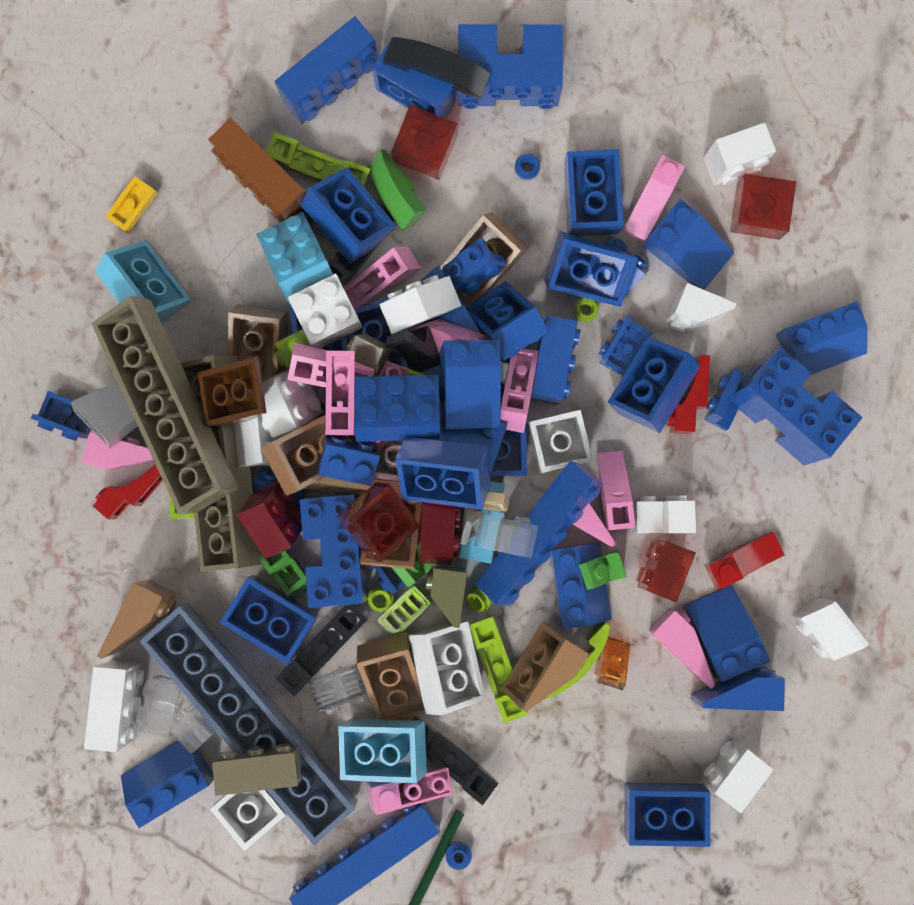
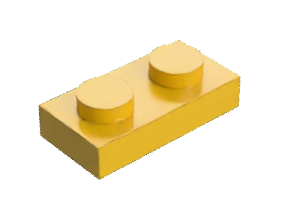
M134 176L105 215V218L129 234L158 193Z

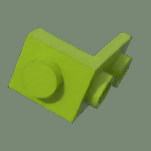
M303 329L275 343L278 349L275 355L281 366H285L287 370H289L294 343L311 346Z

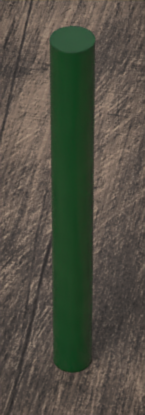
M455 809L408 905L421 904L446 850L464 817L463 812Z

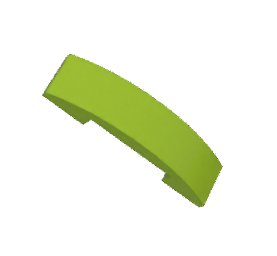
M273 132L266 151L276 163L319 182L347 167L364 187L370 173V169L349 160L343 162L299 145L297 140Z
M493 615L469 624L503 723L529 715L528 712L523 711L501 690L512 671V667Z
M605 621L601 622L585 638L592 646L586 651L589 655L585 660L584 666L573 679L545 699L567 690L591 669L600 656L609 635L610 626Z

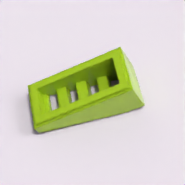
M414 584L377 621L392 636L400 634L432 604V601ZM412 594L422 606L418 608L408 597ZM404 601L413 609L414 613L412 615L401 605ZM396 609L407 618L405 622L394 612ZM389 615L400 625L397 630L386 619Z

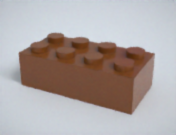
M231 117L208 139L213 146L211 152L215 155L217 161L227 171L230 170L235 175L234 178L245 189L248 188L253 193V197L262 206L266 204V207L271 211V215L279 223L291 216L306 212L301 206L306 195L304 189Z

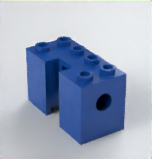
M458 24V55L490 73V78L482 98L478 99L458 91V106H463L466 109H475L478 106H495L496 100H520V106H539L541 109H551L554 106H558L563 87V25H523L520 54H498L497 24Z
M779 347L753 365L740 381L731 401L754 423L767 419L777 427L782 434L775 441L804 466L831 458L863 417L833 391L815 398L801 386L810 376L811 372L782 347Z
M343 495L300 499L303 540L320 539L322 564L305 567L308 608L363 604L368 599L366 565L360 564L362 551L360 535L363 534L360 496Z

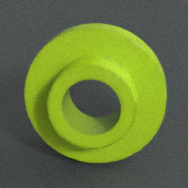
M583 297L579 298L573 306V314L581 322L593 321L599 312V306L595 300ZM581 307H589L590 313H582Z
M382 586L373 588L368 595V604L376 612L387 611L394 601L393 593L390 590L386 592ZM382 594L385 596L386 601L379 603L376 600V596Z
M478 587L471 589L467 596V604L475 612H485L492 605V601Z

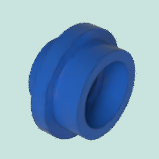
M524 154L516 160L515 172L521 179L531 180L538 175L540 163L534 155ZM528 164L532 167V169L530 171H525L523 169V166Z
M463 842L450 844L446 850V861L453 869L461 870L466 868L472 859L470 847ZM462 853L464 857L461 860H456L454 855Z

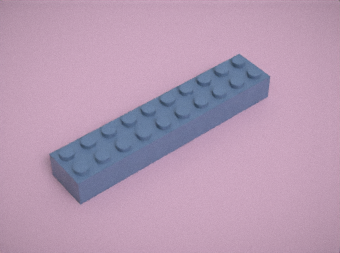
M188 603L175 609L139 641L232 750H236L237 754L247 753L248 749L254 747H263L264 751L274 750V746L280 744H290L291 747H299L302 775L299 785L269 789L267 791L313 845H316L355 810L358 800Z

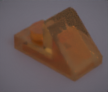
M611 637L607 638L594 672L598 676L597 683L623 691L627 680L630 643Z

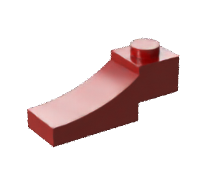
M698 355L694 358L700 368L688 386L682 400L666 423V426H670L669 433L691 434L695 432L697 409H704L708 404L710 355Z
M156 464L129 484L122 487L109 486L108 488H103L96 495L95 499L97 501L92 506L108 520L117 519L129 504L132 506H142L163 481Z
M769 532L726 552L725 555L704 564L714 587L716 589H723L744 579L745 576L768 563L785 556L775 533Z

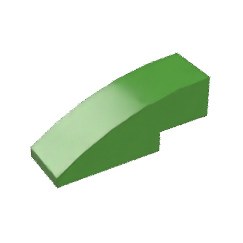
M382 149L368 167L370 169V176L383 205L401 230H405L414 226L427 208L413 193L416 186L389 154Z
M289 549L266 559L260 551L261 563L267 572L275 578L287 597L295 600L307 590L306 572Z

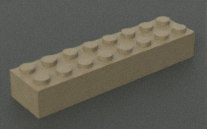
M130 296L92 322L93 329L178 514L197 513L238 489V485L210 426H205L204 413L151 300Z
M210 355L181 363L202 411L203 405L198 372L238 362L237 356ZM234 424L210 426L238 485V489L201 511L194 513L200 571L206 572L261 565L260 550L237 517L238 512L253 494L250 466L238 467Z

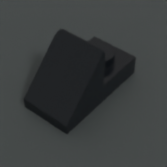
M429 326L411 332L408 330L401 331L387 337L385 346L419 370L424 371L440 365V354Z

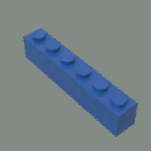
M570 460L475 585L495 605L509 606L518 599L519 591L523 586L532 581L535 576L534 572L540 564L545 563L550 558L551 550L554 546L564 540L568 528L582 517L583 509L599 495V489L603 483L583 465Z
M425 802L404 807L402 814L396 818L390 816L380 824L381 828L375 833L369 831L358 840L359 844L351 849L348 846L336 855L337 859L330 864L328 862L321 864L314 871L315 875L309 879L303 877L292 886L293 891L289 897L292 905H338L440 833V824Z

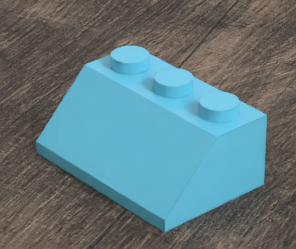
M146 240L105 252L95 270L119 304L130 296L151 300L161 323L191 301Z

